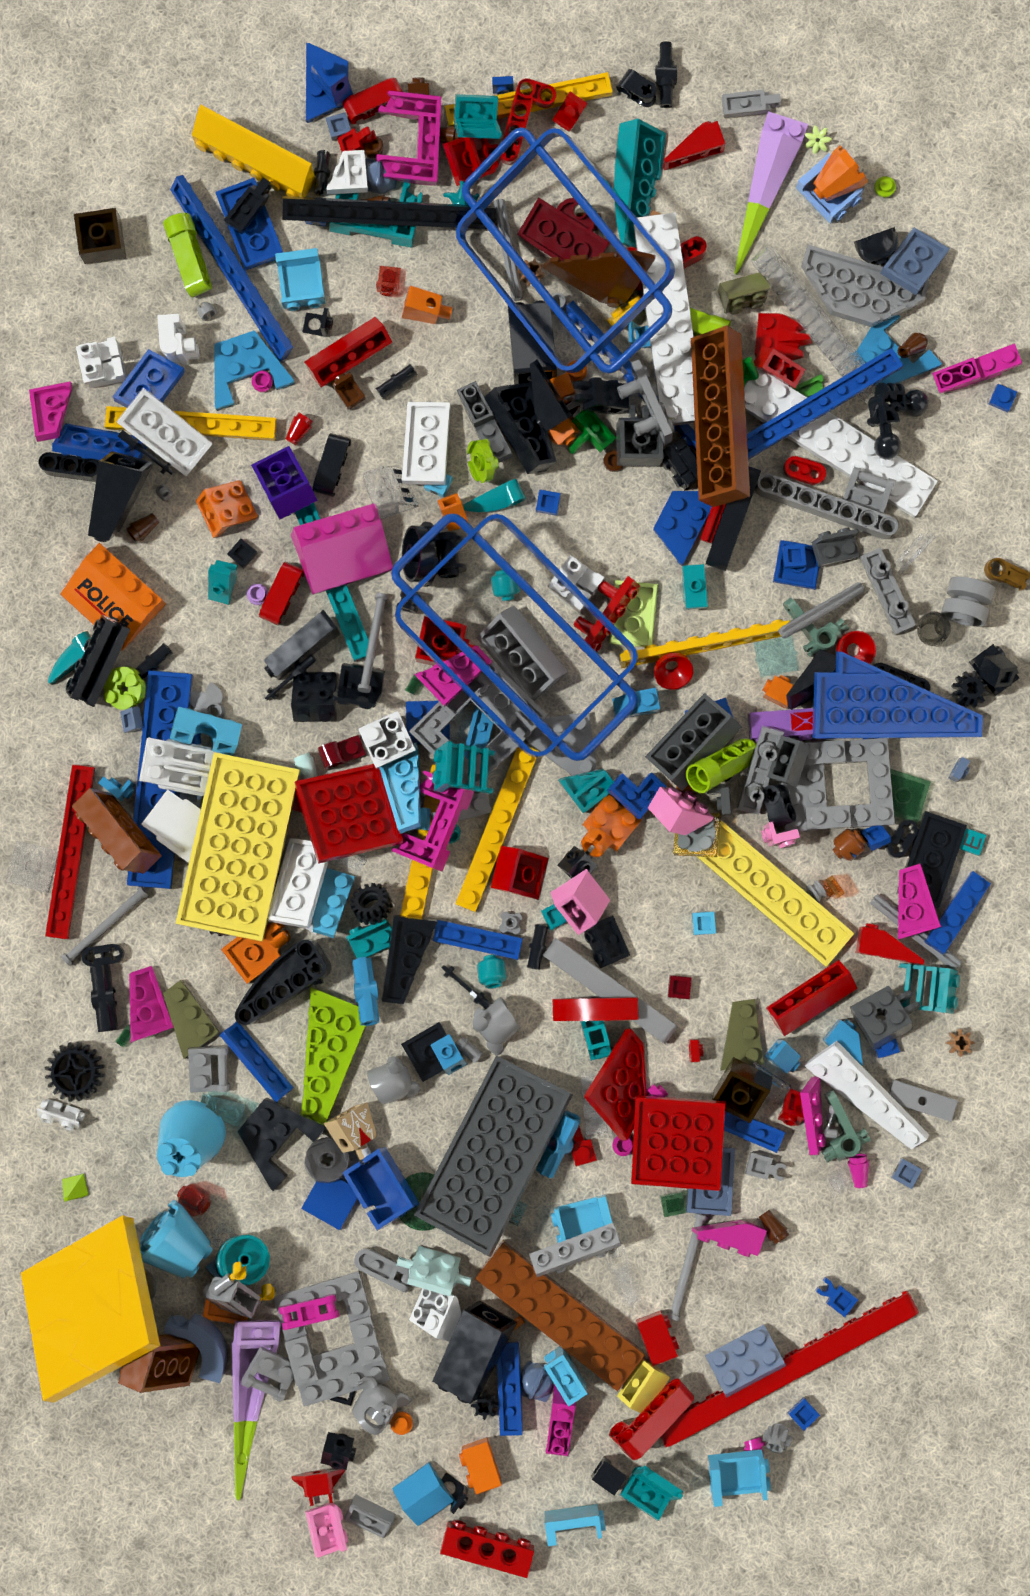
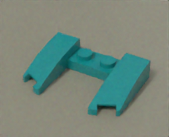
M404 182L399 202L421 203L423 193L420 192L418 197H415L408 191L410 184ZM359 193L336 194L335 199L358 200ZM329 222L330 232L349 236L351 232L390 239L391 244L412 248L416 226Z

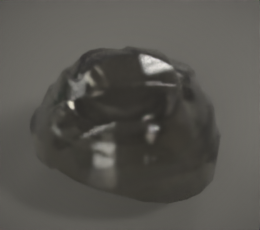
M937 611L925 614L918 622V637L921 642L928 646L942 644L951 633L950 620L947 616Z

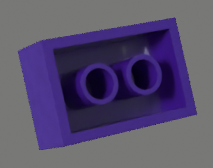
M290 446L251 465L279 520L318 501Z

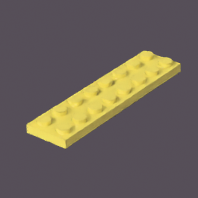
M720 820L715 825L716 838L712 847L703 852H692V854L823 966L827 967L855 933Z

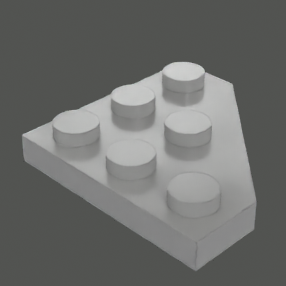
M581 713L547 717L544 722L559 736ZM589 713L563 739L575 752H581L593 740ZM538 727L527 738L528 743L540 752L546 750L553 743ZM557 746L545 755L571 776L597 770L595 751L580 761L571 760Z

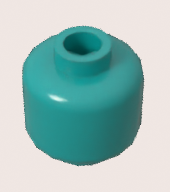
M503 570L495 571V575L491 577L493 595L501 597L502 601L514 599V595L520 592V587Z
M496 955L484 956L483 960L477 964L479 983L485 985V988L501 987L502 983L507 979L505 962L500 958H496Z

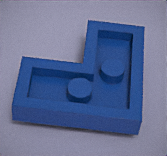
M652 772L643 779L638 787L622 773L615 779L607 791L637 819H640L647 812L648 806L659 787L666 788L667 786Z

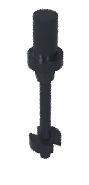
M124 430L119 433L118 437L129 445L128 448L142 452L162 468L160 472L163 475L165 472H168L170 475L174 473L169 469L171 466L169 462L165 465L144 449L139 443V439H134Z
M310 654L304 661L298 662L288 678L274 690L271 687L266 690L269 694L265 699L267 701L270 698L276 700L279 697L276 693L294 677L300 674L304 675L307 669L317 661L316 658Z
M445 965L441 967L446 972L443 976L447 978L450 975L475 998L473 1001L475 1004L479 1003L484 1009H487L492 1004L484 997L485 994L482 991L480 994L456 976L453 973L455 969L453 966L449 969Z

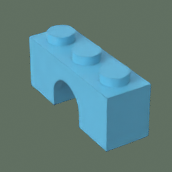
M178 707L169 739L191 745L196 734H207L213 740L212 751L233 756L238 745L242 724L236 723L233 720L218 718L211 714L196 712L190 708Z

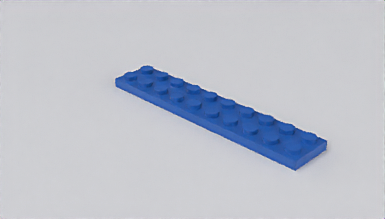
M148 670L133 820L162 856L144 874L128 871V886L172 889L175 853L156 839V835L141 825L166 792V789H160L157 784L141 782L139 779L147 738L163 741L169 739L178 707L190 708L192 674ZM171 791L179 797V792Z

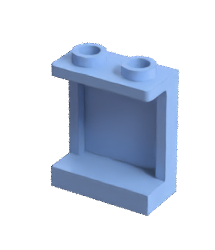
M828 153L798 180L796 189L829 223H832L834 220H841L847 213L845 210L848 207L852 206L854 208L862 200L861 195L864 189L859 188L830 201L825 200V198L820 200L813 191L816 188L813 183L831 154Z

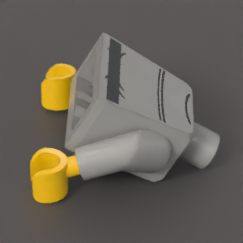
M235 1262L233 1264V1273H228L222 1278L214 1277L211 1284L205 1285L203 1294L206 1299L220 1309L252 1318L257 1305L261 1304L262 1300L269 1301L274 1299L275 1288L268 1283L261 1286L262 1294L254 1293L241 1282L236 1281L245 1279L247 1266L241 1268V1262Z

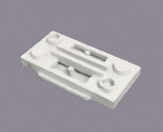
M147 738L139 781L157 784L160 789L204 796L215 751H212L211 747L196 744L189 745L172 739L163 741Z
M167 789L141 825L156 835V839L189 863L201 809L187 799H180Z

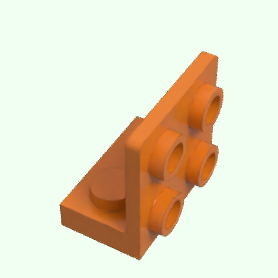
M240 480L204 489L196 499V503L213 538L221 536L230 526L248 522L258 517Z

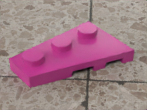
M814 1076L809 1079L800 1092L809 1155H819L826 1144V1138L823 1134L821 1079Z

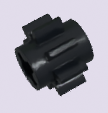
M485 1389L483 1395L477 1399V1402L471 1403V1407L476 1409L474 1416L481 1415L483 1420H486L489 1414L493 1417L496 1415L493 1408H498L499 1403L494 1400L495 1393L491 1396L488 1394L487 1389ZM488 1402L489 1406L483 1409L481 1407L482 1403Z

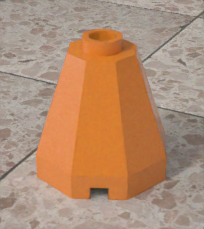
M839 145L832 152L813 184L816 188L813 191L820 200L825 198V200L830 201L862 188L868 183V180L863 172H859V166L854 159Z

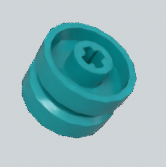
M237 1235L227 1239L220 1246L216 1254V1267L219 1275L224 1277L228 1273L232 1274L233 1264L241 1262V1257L245 1256L243 1258L245 1264L241 1263V1268L247 1266L246 1277L243 1280L236 1281L241 1282L243 1285H251L258 1282L269 1268L270 1255L267 1246L261 1239L252 1235Z

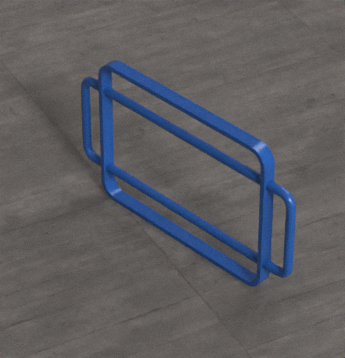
M526 128L513 130L466 179L462 187V196L471 209L458 223L456 238L559 369L568 373H576L592 360L602 372L614 373L669 321L672 315V305L662 291L670 284L675 274V266L672 259L571 137L562 130L556 128L549 129L538 139ZM524 137L531 145L529 149L476 202L470 194L471 187L517 138ZM553 138H564L666 263L665 274L656 284L544 149ZM537 154L649 290L593 346L590 345L484 212L487 206ZM477 217L586 352L573 365L565 366L468 244L465 235L466 230ZM656 298L663 307L662 316L616 361L610 365L606 364L598 353Z
M447 514L393 566L391 572L392 580L406 594L398 604L395 612L396 622L399 627L529 756H545L557 746L571 760H584L637 706V694L623 679L637 662V651L633 644L504 515H489L476 528H473L460 515ZM492 521L504 524L627 648L631 657L630 663L620 675L478 533L486 524ZM454 522L458 524L468 535L412 589L401 578L400 571L449 523ZM471 539L613 681L559 736L417 594ZM410 599L553 742L546 750L537 752L530 749L404 623L400 612L401 608ZM617 685L629 697V703L581 752L573 751L563 739Z

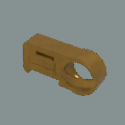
M993 558L984 567L987 578L999 583L1004 582L1015 588L1019 587L1018 591L1026 588L1027 583L1025 582L1030 578V572L1008 563L1002 558ZM992 562H998L1002 566L1003 571H999L1001 576H994L991 573L992 567L990 565Z

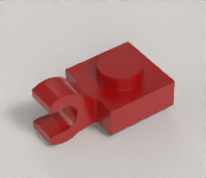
M367 126L361 131L354 128L337 139L341 152L364 150L363 143L373 142L377 137L375 131H370V128Z
M578 1126L574 1134L575 1143H573L571 1151L576 1167L597 1160L591 1139L584 1140L580 1126Z

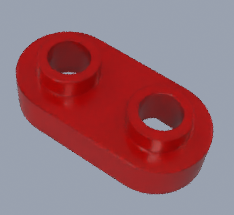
M798 456L789 457L783 467L784 473L788 478L810 485H819L826 477V469L822 464ZM790 466H797L798 471L793 472L790 469ZM811 472H817L818 477L813 478Z

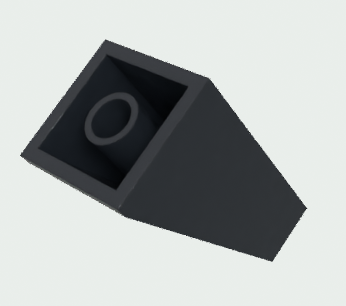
M543 300L535 301L533 304L516 302L519 309L555 353L551 308ZM508 306L514 384L532 382L530 364L537 359L549 379L557 377V366Z
M113 451L99 460L88 536L94 537L96 541L107 542L121 530L153 466L152 461Z
M480 1300L464 1309L432 1382L437 1384L442 1391L450 1392L457 1396L459 1401L469 1404L473 1403L479 1398L516 1327L517 1321Z

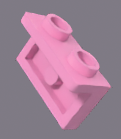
M773 822L764 825V830L761 831L763 841L768 843L769 847L779 845V848L788 847L795 844V840L800 838L798 829L776 834Z
M327 1503L305 1511L315 1557L319 1558L338 1550L342 1552L347 1551L346 1543H348L346 1531L342 1528L343 1514L340 1507L333 1503Z

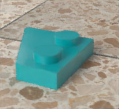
M604 769L563 777L558 780L583 814L609 794L607 789L614 782Z

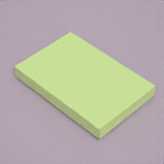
M615 580V587L619 589L624 581ZM637 582L640 585L637 596L629 602L625 614L618 618L614 626L634 647L645 648L648 645H652L658 584ZM612 633L610 634L609 644L623 645Z

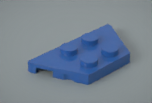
M306 43V123L312 122L313 119L323 114L331 113L336 108L343 107L342 103L336 107L312 78V65L329 53L348 77L347 60L311 43Z
M672 491L653 528V531L663 541L666 548L673 554L681 566H683L711 510V506L699 501L698 491Z

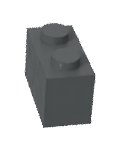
M781 735L776 749L777 758L772 761L767 777L777 782L797 787L810 745Z

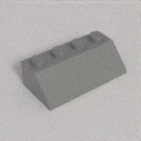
M515 606L499 613L477 637L501 669L533 701L555 685L568 672Z

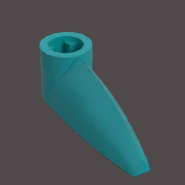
M513 479L463 504L464 511L490 512L512 507L523 502L526 498L517 479Z
M88 631L74 637L72 644L60 655L49 675V684H54L75 669L76 662L79 658L82 659L85 652L84 645L86 641L91 639Z

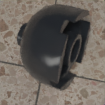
M895 227L854 241L858 255L868 263L876 261V264L880 265L888 262V257L894 254L898 246Z

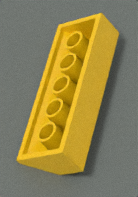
M200 104L192 131V138L199 150L203 152L208 150L213 153L216 159L222 162L224 160L231 162V165L238 171L246 170L257 181L263 178L271 182L272 189L276 191L281 189L289 197H306L315 183V175L310 162Z

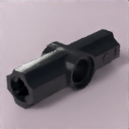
M110 964L90 967L93 988L91 991V1003L96 1011L98 1032L118 1030L115 1008L117 1001L114 998L116 990L112 984Z

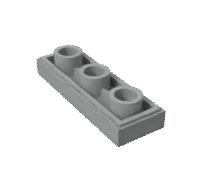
M896 1080L892 1081L889 1094L901 1106L950 1122L952 1121L957 1100ZM923 1096L925 1102L924 1104L920 1105L918 1100L920 1097Z

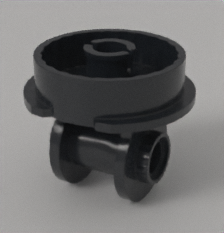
M425 521L420 526L411 525L408 527L403 539L402 556L434 526L431 522ZM455 532L438 533L403 568L406 579L409 582L419 583L464 537L457 535ZM435 547H437V557H435ZM457 552L436 574L440 578H455L459 576V573L465 572L467 567L465 564L459 563ZM436 574L423 587L430 586Z

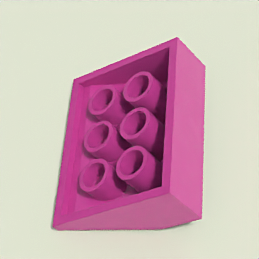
M374 503L293 527L290 535L313 595L391 571L393 568L382 522Z

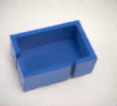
M386 1147L378 1148L363 1158V1161L357 1162L342 1172L362 1207L367 1209L375 1206L376 1209L367 1212V1215L376 1230L385 1228L420 1204Z

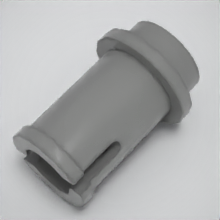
M462 1036L455 1045L460 1052L472 1060L473 1063H476L483 1052L468 1041L469 1038L465 1039Z

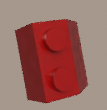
M501 846L491 888L539 900L549 858L519 848Z

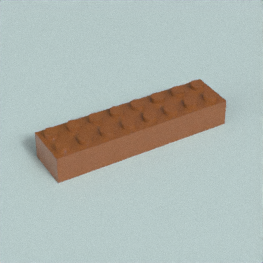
M728 325L691 338L699 501L711 507L750 497L741 334Z
M502 1240L492 1256L489 1257L476 1274L475 1279L617 1392L645 1356L644 1351L550 1276L545 1274L537 1277L532 1262L504 1240Z

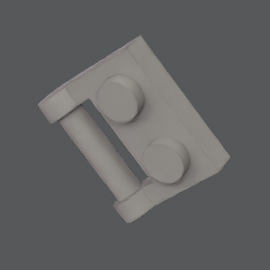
M854 467L843 499L884 514L895 480L891 478L887 480L860 471V468ZM859 479L883 487L885 491L881 492L857 484L856 480Z
M228 1046L189 1047L190 1093L230 1091V1083L227 1081L226 1055L229 1054ZM211 1055H218L219 1083H213Z
M260 1346L244 1374L241 1384L247 1388L251 1386L273 1396L274 1400L282 1402L294 1378L290 1361ZM258 1372L280 1383L276 1388L254 1378V1376Z

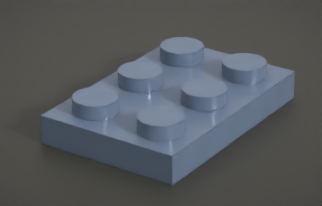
M914 227L882 268L880 274L917 295L946 257L950 248Z
M723 1147L720 1191L687 1189V1213L731 1216L735 1148Z
M764 1324L705 1355L726 1398L786 1366Z

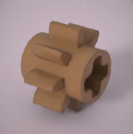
M535 258L530 262L524 260L538 279H542L545 276V273L541 272L543 264L536 262ZM519 269L518 273L522 274L520 282L524 281L527 283V287H529L531 283Z
M957 1029L956 1035L948 1033L951 1038L945 1044L951 1046L949 1053L957 1051L959 1057H962L963 1051L971 1053L969 1049L970 1044H975V1042L970 1041L968 1038L971 1033L967 1032L962 1035L961 1029ZM964 1040V1045L958 1046L956 1041Z

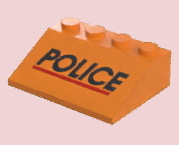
M100 543L84 558L60 593L93 625L97 619L100 620L101 615H104L129 627L130 631L122 646V651L166 605L157 594Z

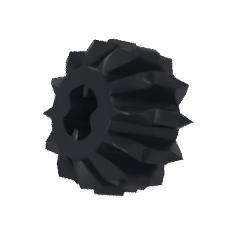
M965 671L962 673V677L958 675L955 678L957 683L951 685L953 689L957 690L952 693V696L959 695L960 698L956 700L957 704L964 700L963 705L965 708L970 704L975 708L978 706V702L983 703L985 701L983 696L989 694L987 690L983 689L989 686V683H982V677L976 678V671H973L970 675ZM970 685L973 686L972 692L968 693V687Z

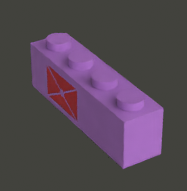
M813 708L749 713L750 740L755 741V744L757 743L762 725L783 731V736L798 738L799 741L812 740ZM820 738V740L833 739V738Z

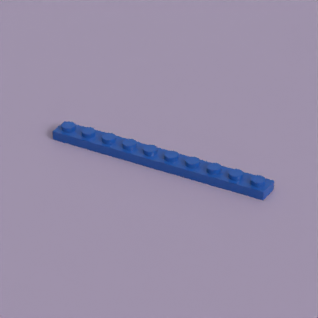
M184 175L176 176L170 189L183 211L191 215L197 233L278 360H285L293 349L291 341L286 337L279 322L270 312L268 305L263 301L257 288L247 276L245 269L240 265L235 253L226 243L224 236L217 229L213 219L203 207L202 202L196 196L190 183L187 182Z
M574 301L567 305L566 313L574 325L576 323L579 325L582 335L587 340L591 338L596 343L604 333ZM612 342L599 352L601 355L606 354L610 359V364L623 354ZM628 360L620 368V371L624 374L623 378L627 383L634 381L631 372V362ZM689 424L674 425V430L682 436L681 438H684L689 447L691 446L696 451V434Z
M891 348L749 432L747 434L748 460L902 369L903 364L894 350Z

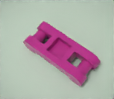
M335 1294L278 1307L279 1313L283 1316V1330L340 1317L339 1310L335 1307ZM326 1304L327 1312L321 1313L320 1305ZM296 1311L298 1319L292 1320L291 1312Z

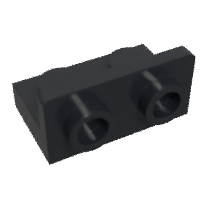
M613 915L598 921L597 924L584 931L585 940L590 944L593 958L600 968L630 956Z

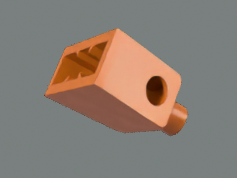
M409 286L402 318L435 324L438 317L450 320L452 307L442 305V296Z

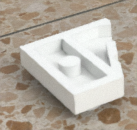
M364 150L343 151L339 164L333 172L332 180L327 185V194L368 192Z

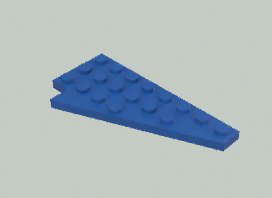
M836 651V672H815L813 738L982 737L983 715L844 652Z

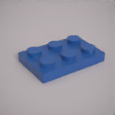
M148 349L113 395V400L128 408L140 391L145 388L163 403L184 375L185 370L180 365Z

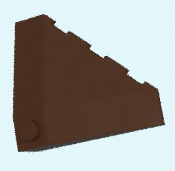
M636 250L629 251L645 272H647L654 262L656 255ZM615 252L599 253V257L588 258L587 255L571 256V259H564L563 261L559 257H551L543 264V269L612 308H617L624 304L641 281L621 255L616 256Z

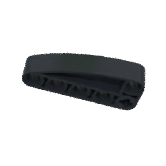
M748 466L750 497L726 503L705 565L726 571L761 470Z
M313 939L301 940L278 957L257 978L241 1000L235 1012L236 1022L240 1025L256 1023L328 976L332 970V965L319 943ZM307 943L312 947L310 955L304 952V946ZM317 964H322L323 966L320 972L316 971ZM299 974H303L305 977L303 986L297 981ZM281 986H285L287 989L285 997H282L279 993ZM264 997L269 1001L267 1009L263 1008L261 1004ZM246 1009L251 1013L249 1021L244 1018V1011Z

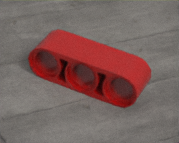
M389 78L347 97L342 102V105L350 122L356 124V121L360 119L365 120L374 116L381 105L386 107L390 100V97L387 95L389 91L403 92L397 78Z
M286 561L282 564L260 609V618L277 626L281 624L280 620L286 614L291 604L289 601L292 595H295L300 585L298 582L301 576L304 577L303 569Z

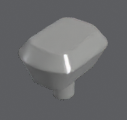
M165 484L160 485L156 489L157 495L163 501L169 500L173 495Z

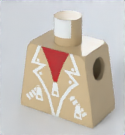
M367 1102L355 1105L324 1123L343 1153L355 1150L359 1160L371 1154L367 1143L376 1138L377 1133Z

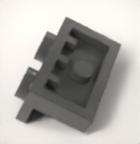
M847 527L833 534L830 531L818 534V538L811 542L818 567L859 558L854 538L859 533L858 529L850 530Z
M719 784L707 791L708 795L721 794V797H717V811H722L723 816L732 815L729 787H725V784Z

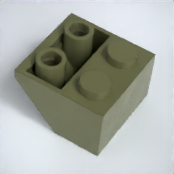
M761 272L722 282L718 287L724 313L730 312L732 315L742 312L747 307H751V309L762 307L770 291V285Z

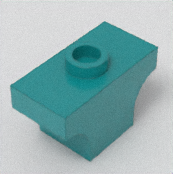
M216 560L214 565H210L208 570V600L229 605L237 579V565Z
M704 564L682 566V592L685 610L708 607Z
M580 1021L590 1060L609 1056L611 1048L604 1022Z

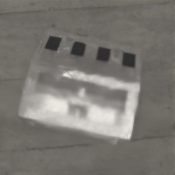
M381 466L363 472L365 488L371 503L375 504L380 520L419 507L411 485L402 483L403 468Z

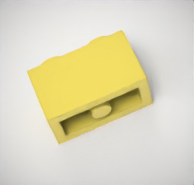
M642 1359L630 1374L617 1397L630 1409L641 1413L663 1390L670 1377L656 1365L652 1366V1363Z

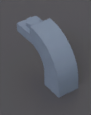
M194 1313L191 1320H187L180 1315H171L165 1324L164 1333L193 1342L200 1350L202 1356L199 1378L220 1383L228 1363V1348L220 1330L210 1320Z

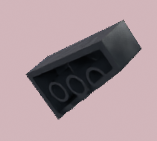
M532 382L494 387L484 398L526 473L533 474L547 471L557 461L548 432H546L545 428L542 429L536 421L537 415L535 414Z

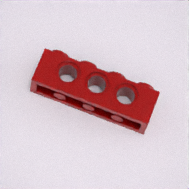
M460 1520L447 1522L440 1554L528 1578L534 1555V1545H531V1541L524 1538H518V1541L509 1538L508 1534L503 1532H496V1535L488 1533V1530L482 1526L467 1527L466 1523ZM462 1537H469L472 1543L470 1545H463L460 1539ZM484 1543H491L494 1549L485 1551L482 1545ZM512 1549L516 1554L513 1557H506L504 1551Z

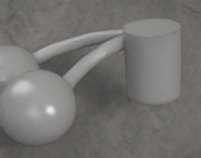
M831 1105L829 1113L826 1115L828 1125L824 1136L826 1138H837V1130L829 1129L830 1124L836 1119V1113Z

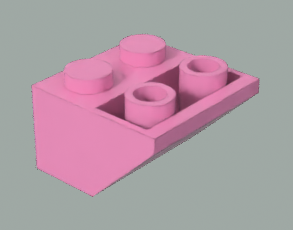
M660 786L648 806V809L669 832L687 835L711 822L714 818L708 812V807L700 803L694 793L690 791L682 792L674 787L665 788Z
M587 869L550 892L555 907L578 935L597 924L610 902V898Z

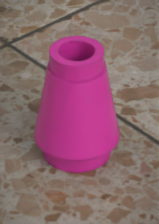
M856 1154L849 1157L847 1162L855 1188H865L868 1186L870 1160L867 1159L866 1154Z

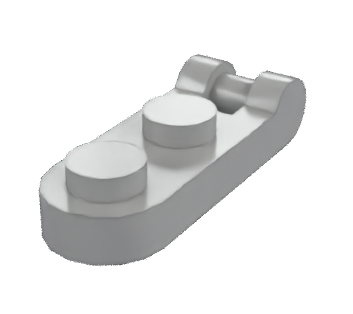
M363 1248L358 1251L354 1261L360 1271L407 1293L410 1287L407 1284L409 1269L396 1266V1261L372 1249ZM397 1272L403 1274L400 1281L394 1279Z

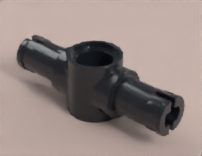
M663 41L660 43V59L658 65L655 66V85H658L660 90V108H672V89L677 85V65H674L672 60V43Z

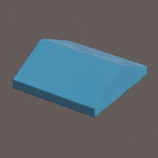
M430 1462L392 1488L403 1511L417 1526L455 1500Z

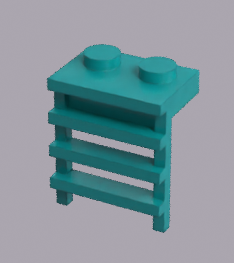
M455 94L454 125L456 133H458L457 136L500 139L502 132L497 122L498 97Z
M447 741L434 753V762H436V769L432 777L434 791L443 792L449 787L492 794L493 789L487 788L488 756H495V751L489 750V748L481 749L477 748V746H465L462 743L454 744L452 741ZM464 751L469 752L467 784L462 783ZM476 753L481 754L479 786H475Z
M899 963V968H906L904 992L911 990L913 969L919 970L916 1002H919L921 1006L917 1010L954 1013L958 1005V998L955 996L956 988L960 985V975H957L958 970ZM926 971H932L929 1006H922ZM910 999L901 1003L903 1008L910 1005Z
M647 1466L634 1468L619 1496L656 1521H659L669 1501L682 1499L683 1491Z

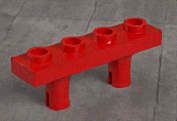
M629 576L626 577L619 589L605 580L598 586V591L611 599L602 614L613 625L618 618L625 614L627 605L639 592L640 585ZM579 616L573 624L575 628L587 635L584 640L596 652H599L602 642L606 636L611 634L599 620L592 624Z

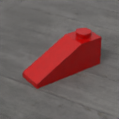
M711 121L704 122L664 158V171L724 152L726 143L718 121L712 123Z
M866 923L865 927H859L855 953L924 965V959L885 930H879V925Z

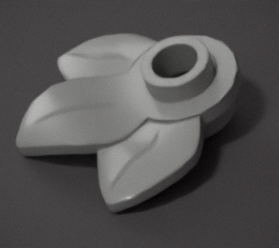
M209 683L205 693L191 691L190 704L193 707V711L211 714V710L216 708L218 709V714L215 717L224 718L225 708L221 704L223 694L219 687Z

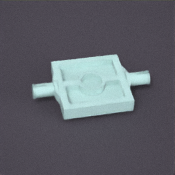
M419 1245L416 1255L412 1260L399 1256L396 1266L409 1269L407 1284L446 1296L451 1295L452 1288L456 1283L469 1287L472 1278L459 1274L460 1257Z

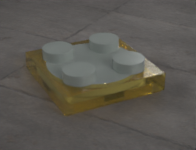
M710 813L714 817L711 822L687 835L675 833L674 856L717 857L721 814Z

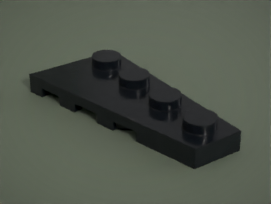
M393 915L382 1002L404 1004L425 949L430 942L432 932L437 925V920Z

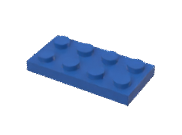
M255 177L215 192L224 217L227 216L249 186H257ZM265 205L243 234H240L228 225L245 271L276 260L275 254L283 253Z
M65 423L60 431L59 438H56L52 443V452L80 456L84 459L101 460L111 451L140 459L143 456L142 452L128 448L129 445L118 437V432ZM139 441V443H140V444L144 447V449L146 450L148 446H146L144 443H142L141 441Z

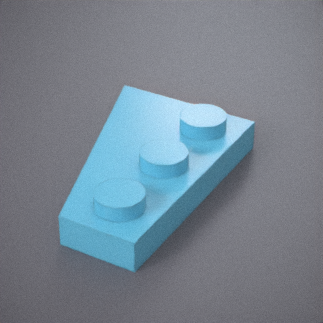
M329 868L326 869L313 915V932L331 938L335 937L355 876Z

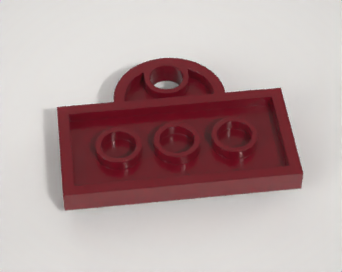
M538 197L517 233V236L550 257H559L562 261L564 259H571V256L587 255L588 258L599 257V253H605L610 245V242L593 232L596 225L586 213L581 217L575 215V208L579 204L574 198L564 200L555 208Z

